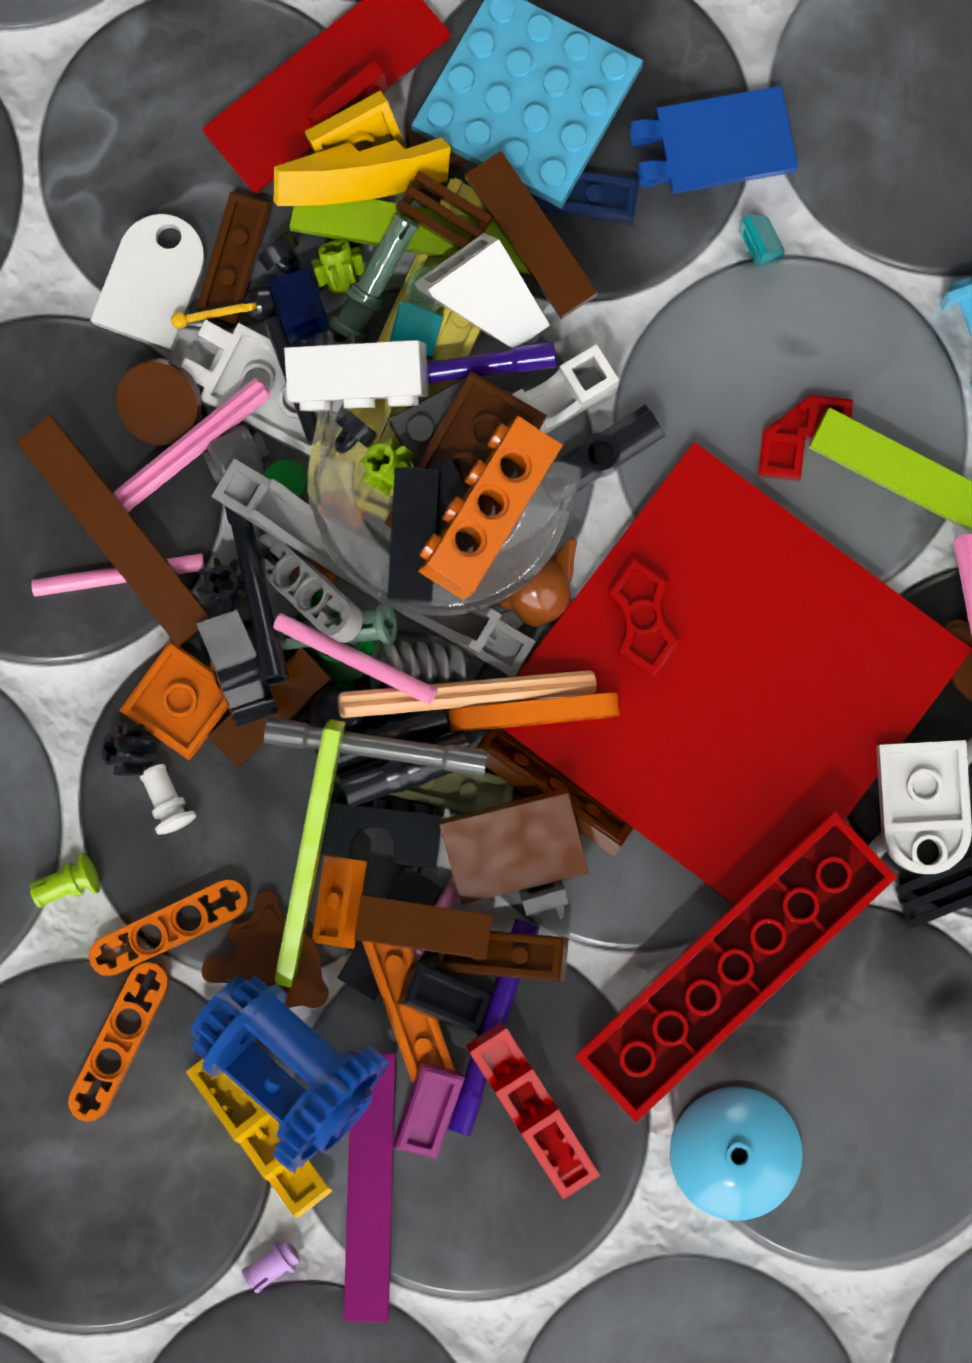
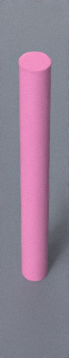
M203 553L167 559L178 574L197 572L200 569L205 570ZM115 567L31 581L34 597L126 583Z
M280 613L274 622L273 628L428 705L432 704L437 695L438 689L351 646L340 643L283 613Z

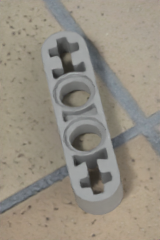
M268 533L258 537L257 545L264 577L323 634L340 643L348 642L358 635L362 627L363 615L361 610L299 552ZM271 552L280 559L276 564L271 562L272 560L269 557ZM300 567L298 579L294 584L288 586L287 581L290 573L295 568ZM323 588V596L320 603L311 608L310 602L313 594ZM334 611L340 613L343 619L341 623L330 616Z

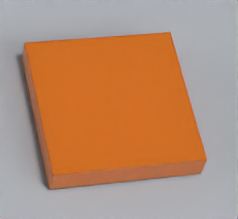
M170 640L119 711L137 724L145 725V730L191 762L209 738L208 735L217 727L229 708L217 688L210 669Z

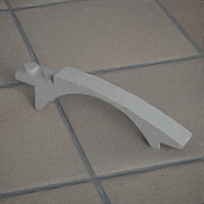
M233 459L211 496L382 604H389L393 611L433 635L440 636L451 644H456L461 650L507 677L516 676L536 642L500 620L502 615L495 610L468 598L461 600L435 582H433L432 604L388 602L389 556L315 510L284 485L274 479L266 478L236 459Z

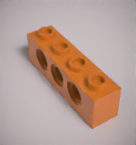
M519 416L507 426L500 423L487 443V446L493 449L484 463L478 459L464 481L470 485L463 499L456 496L452 500L442 517L443 520L448 522L440 536L433 533L419 554L425 561L418 572L461 600H465L476 590L563 446ZM501 460H509L514 463L518 471L517 479L508 478L503 474L500 467ZM479 496L488 497L494 502L496 508L494 516H488L479 509ZM456 533H464L471 538L473 542L472 553L462 552L455 543Z

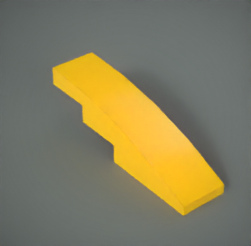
M442 137L404 149L397 140H393L359 152L348 142L275 166L274 202L277 206L328 205L366 201L405 193L409 185H412L418 171H421L438 183L448 181L451 146Z
M201 1059L186 1071L187 1075L233 1140L241 1145L262 1177L270 1182L291 1214L296 1218L301 1217L333 1190L311 1160L308 1159L303 1167H299L295 1172H290L276 1160L273 1153L277 1149L276 1145L281 1141L276 1136L280 1123L224 1072L216 1077H211L202 1069L204 1059Z

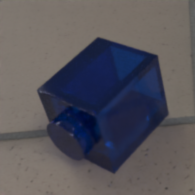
M309 267L268 281L288 339L296 336L298 340L312 338L315 332H322L321 327L329 325L327 314Z

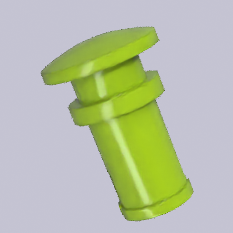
M86 853L78 854V864L75 865L69 862L64 864L63 870L29 882L30 894L37 907L42 908L46 904L71 894L78 897L84 894V889L86 888L92 894L100 892V880L97 870Z

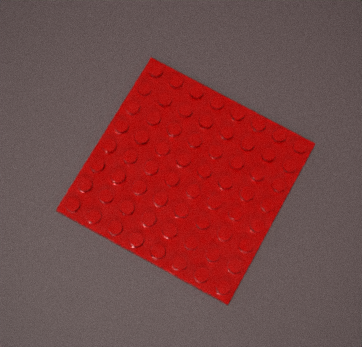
M694 442L515 676L593 671L596 678V691L594 694L618 693L620 715L609 718L502 729L733 904L831 811H835L843 820L847 818L878 776L876 745L902 744L970 654L972 648ZM633 557L669 581L662 596L661 612L667 629L679 641V644L654 679L618 654L625 639L626 623L620 606L608 594V591Z

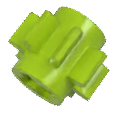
M334 240L322 245L318 249L320 258L311 260L318 286L328 285L329 291L335 294L345 293L349 285L358 283V275H363L366 270L360 247L351 249L349 242L346 240Z
M390 437L386 444L372 443L365 457L360 459V463L368 471L364 474L362 480L372 488L376 487L383 495L388 496L391 489L394 490L395 467L412 468L409 461L415 455L406 446H401Z

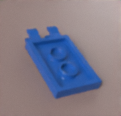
M782 86L659 107L655 112L657 120L643 119L630 123L629 135L632 147L661 142L665 161L652 160L638 164L637 176L640 188L669 182L671 194L795 173L798 169Z

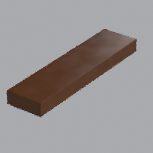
M502 151L465 174V179L492 216V219L560 319H563L597 296L598 292Z
M490 729L476 746L477 749L488 750L487 768L528 797L568 788L579 833L613 857L633 830L629 824L500 730Z

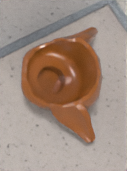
M570 537L555 555L540 551L523 555L507 566L501 580H481L477 589L492 597L507 610L513 611L527 625L540 627L560 618L571 604L569 584L572 581L577 541L575 538Z

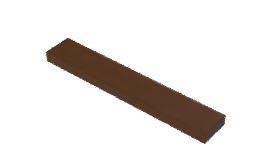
M53 415L45 417L16 441L177 646H181L197 633L196 623L213 618Z

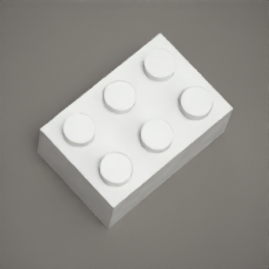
M419 340L284 348L288 402L299 403L300 411L332 410V402L344 401V408L349 409L375 408V399H388V406L393 407L418 406V397H429L426 344Z

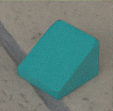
M748 215L743 218L739 233L755 265L761 266L785 253L767 216Z
M400 301L390 342L419 340L426 344L427 358L432 359L443 316L411 303Z

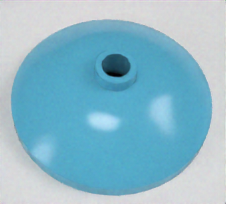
M723 1087L712 1090L697 1098L679 1117L670 1142V1162L678 1186L685 1196L699 1209L721 1219L748 1220L762 1216L775 1209L790 1194L801 1170L802 1144L798 1129L790 1114L772 1097L747 1087ZM738 1147L744 1148L747 1153L746 1160L741 1164H735L731 1160L732 1151Z

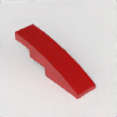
M503 1022L466 1045L472 1058L563 1200L600 1176Z

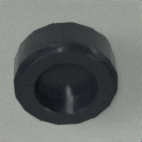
M285 232L258 255V260L266 270H269L276 264L284 274L289 276L296 275L299 272L300 263L292 250L300 243L291 232Z
M343 409L334 420L343 428L334 443L335 450L338 453L348 452L357 441L368 448L377 437V433L348 409Z

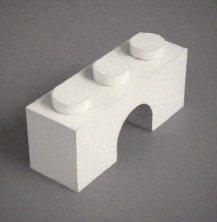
M596 344L560 365L558 372L542 384L526 392L520 389L512 395L547 415L540 431L547 434L617 392L619 379Z

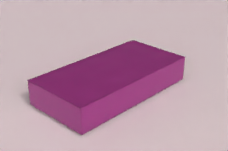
M424 1062L420 1063L393 1141L395 1149L437 1159L465 1079L461 1072Z

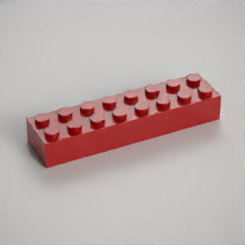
M831 811L576 1051L575 1058L637 1123L898 877L835 811Z

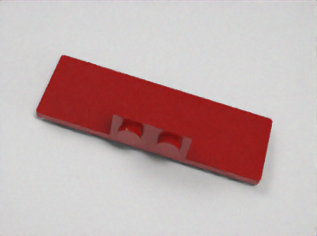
M362 0L205 125L203 133L254 194H258L274 181L275 166L302 158L312 150L305 131L380 90L384 95L386 90L448 42L451 38L450 32L423 0Z

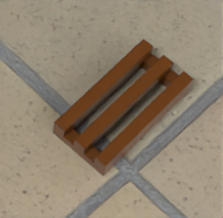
M418 171L414 177V182L405 191V196L396 205V211L459 250L482 235L492 221L491 215L421 171ZM421 188H425L473 218L479 224L477 227L420 192ZM413 200L417 201L471 236L466 241L410 206Z

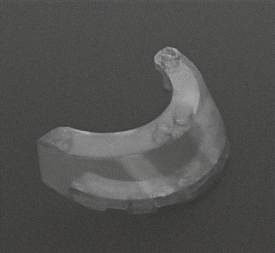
M319 410L308 466L310 510L313 512L314 520L321 536L320 540L329 556L339 569L341 568L352 581L361 587L360 589L375 599L400 610L429 616L460 615L481 610L501 602L527 585L541 571L559 545L569 520L584 467L564 462H552L472 595L465 600H461L433 582L432 604L388 602L391 528L386 526L384 522L393 508V496L390 493L388 496L383 495L376 487L372 488L362 480V477L368 471L360 463V459L365 457L371 445L367 448L357 441L348 452L338 453L335 450L334 443L343 428L334 420L340 413Z

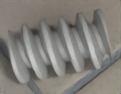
M379 640L372 652L371 657L428 685L463 682L466 678V664L463 653L456 644H446L443 647L439 642H433L427 646L423 641H415L410 645L406 640H397L395 643L385 644ZM369 676L371 688L379 689L381 681ZM384 683V684H385V688H394V687H392V686H390V685Z

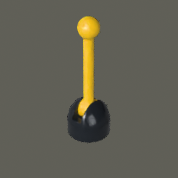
M264 285L249 290L241 304L191 314L176 312L171 317V324L177 329H183L191 322L245 312L252 320L264 321L276 316L269 285Z

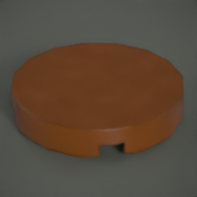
M163 358L145 360L128 370L119 383L116 396L118 413L127 430L139 440L156 446L175 443L196 426L195 424L202 410L200 389L192 375L183 367L179 368L171 364L172 361Z

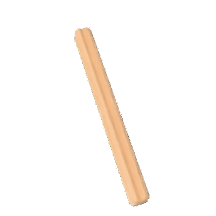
M587 670L429 684L438 689L431 705L396 688L350 691L339 694L337 705L340 717L351 718L592 695L596 691V678L593 671Z

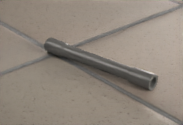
M268 717L264 732V743L298 749H319L324 728L311 726L305 722ZM344 731L340 753L442 768L445 771L484 777L488 750L457 745L442 746Z

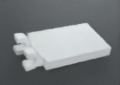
M205 320L198 333V341L218 350L209 369H206L185 358L181 366L192 375L198 387L204 389L201 394L202 403L216 410L255 378L260 379L269 389L271 397L242 420L241 423L315 460L344 401L332 402V410L315 411L324 438L308 443L294 404L287 400V385L270 339L239 323L233 334Z

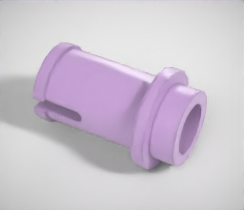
M287 1239L281 1243L275 1241L272 1243V1250L250 1266L242 1269L244 1279L251 1289H254V1292L260 1293L263 1288L285 1272L293 1273L296 1270V1264L301 1259L294 1246Z

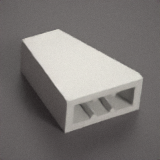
M485 233L414 282L419 291L512 349L517 346L535 343L540 337V332L549 326L547 319L500 240Z

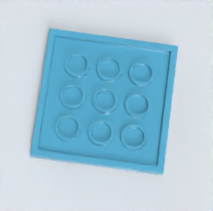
M484 0L411 125L412 131L429 140L442 137L451 146V152L477 166L502 151L530 193L562 209L642 69L643 60L525 0Z

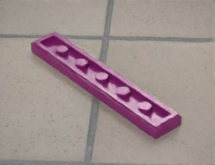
M380 1053L389 1061L387 1063L389 1066L384 1070L385 1074L378 1080L379 1084L371 1091L374 1098L369 1107L349 1130L344 1321L388 1323L396 1053Z

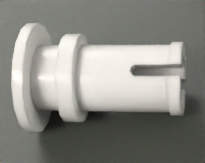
M165 764L150 767L144 771V775L139 776L155 808L152 814L155 819H160L161 821L155 828L158 835L177 831L196 818L197 815L194 811L185 812L186 802L183 797H178L167 774Z

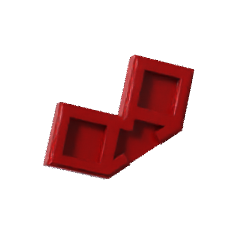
M810 394L786 415L765 429L761 434L757 476L800 481L805 439L812 440L829 407L851 418L853 399Z

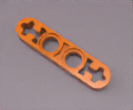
M618 693L521 701L448 710L450 732H470L609 718L620 715Z
M223 880L100 938L94 942L90 949V965L101 975L113 976L121 974L238 918L245 913L249 906L250 898L248 891L244 885L237 881ZM227 887L230 892L238 891L241 898L235 902L237 909L231 912L228 907H221L213 911L218 920L211 923L209 911L200 899L208 895V902L212 904L223 897L222 889ZM189 905L196 907L202 917L199 927L193 931L183 930L177 921L179 911ZM149 924L158 927L162 935L161 943L153 950L142 948L138 942V932L142 927ZM128 933L130 946L138 954V958L131 960V952H126L116 958L118 966L113 969L109 963L101 964L99 957L104 954L103 946L108 944L111 949H116L126 945L121 936Z
M154 962L141 963L129 974L70 1092L68 1099L69 1109L77 1119L86 1122L94 1121L104 1116L110 1108L168 992L170 985L169 974L160 964ZM151 970L157 972L155 980L161 984L158 990L150 989L143 1000L144 1002L152 1003L148 1011L140 1003L127 1001L129 993L134 997H138L143 988V983L138 981L139 975H147ZM125 1009H133L141 1017V1026L134 1034L123 1033L118 1027V1016ZM104 1049H114L121 1056V1067L114 1074L104 1073L98 1066V1056ZM91 1072L99 1080L112 1082L110 1090L104 1085L100 1086L95 1097L101 1103L100 1108H92L86 1113L82 1110L84 1103L78 1098L80 1093L87 1094L92 1090L96 1081L87 1080Z

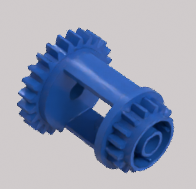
M239 976L224 986L200 1012L190 1030V1033L195 1037L191 1048L204 1059L202 1069L211 1077H216L224 1072L280 1123L276 1136L281 1141L276 1145L277 1149L273 1155L287 1170L295 1172L299 1167H303L308 1159L311 1160L318 1150L321 1153L330 1150L355 1125L372 1102L374 1095L371 1091L379 1084L378 1080L385 1074L384 1070L389 1066L387 1064L389 1061L372 1046H368L365 1050L362 1049L357 1055L353 1051H349L341 1056L285 1005L287 992L279 985L268 987L256 976H253L250 980H245L242 976ZM258 1040L263 1042L310 1085L307 1090L304 1089L255 1043Z

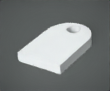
M167 214L147 216L134 223L121 240L90 321L92 324L173 353L182 329L173 327L171 317L176 312L188 314L205 268L204 247L192 226L176 216ZM168 228L176 229L181 233L179 244L171 249H165L158 244L160 233Z
M966 740L876 745L881 834L886 851L899 866L914 873L937 874L952 868L967 852L972 835ZM926 839L934 841L939 849L937 860L930 865L921 863L917 857V847Z

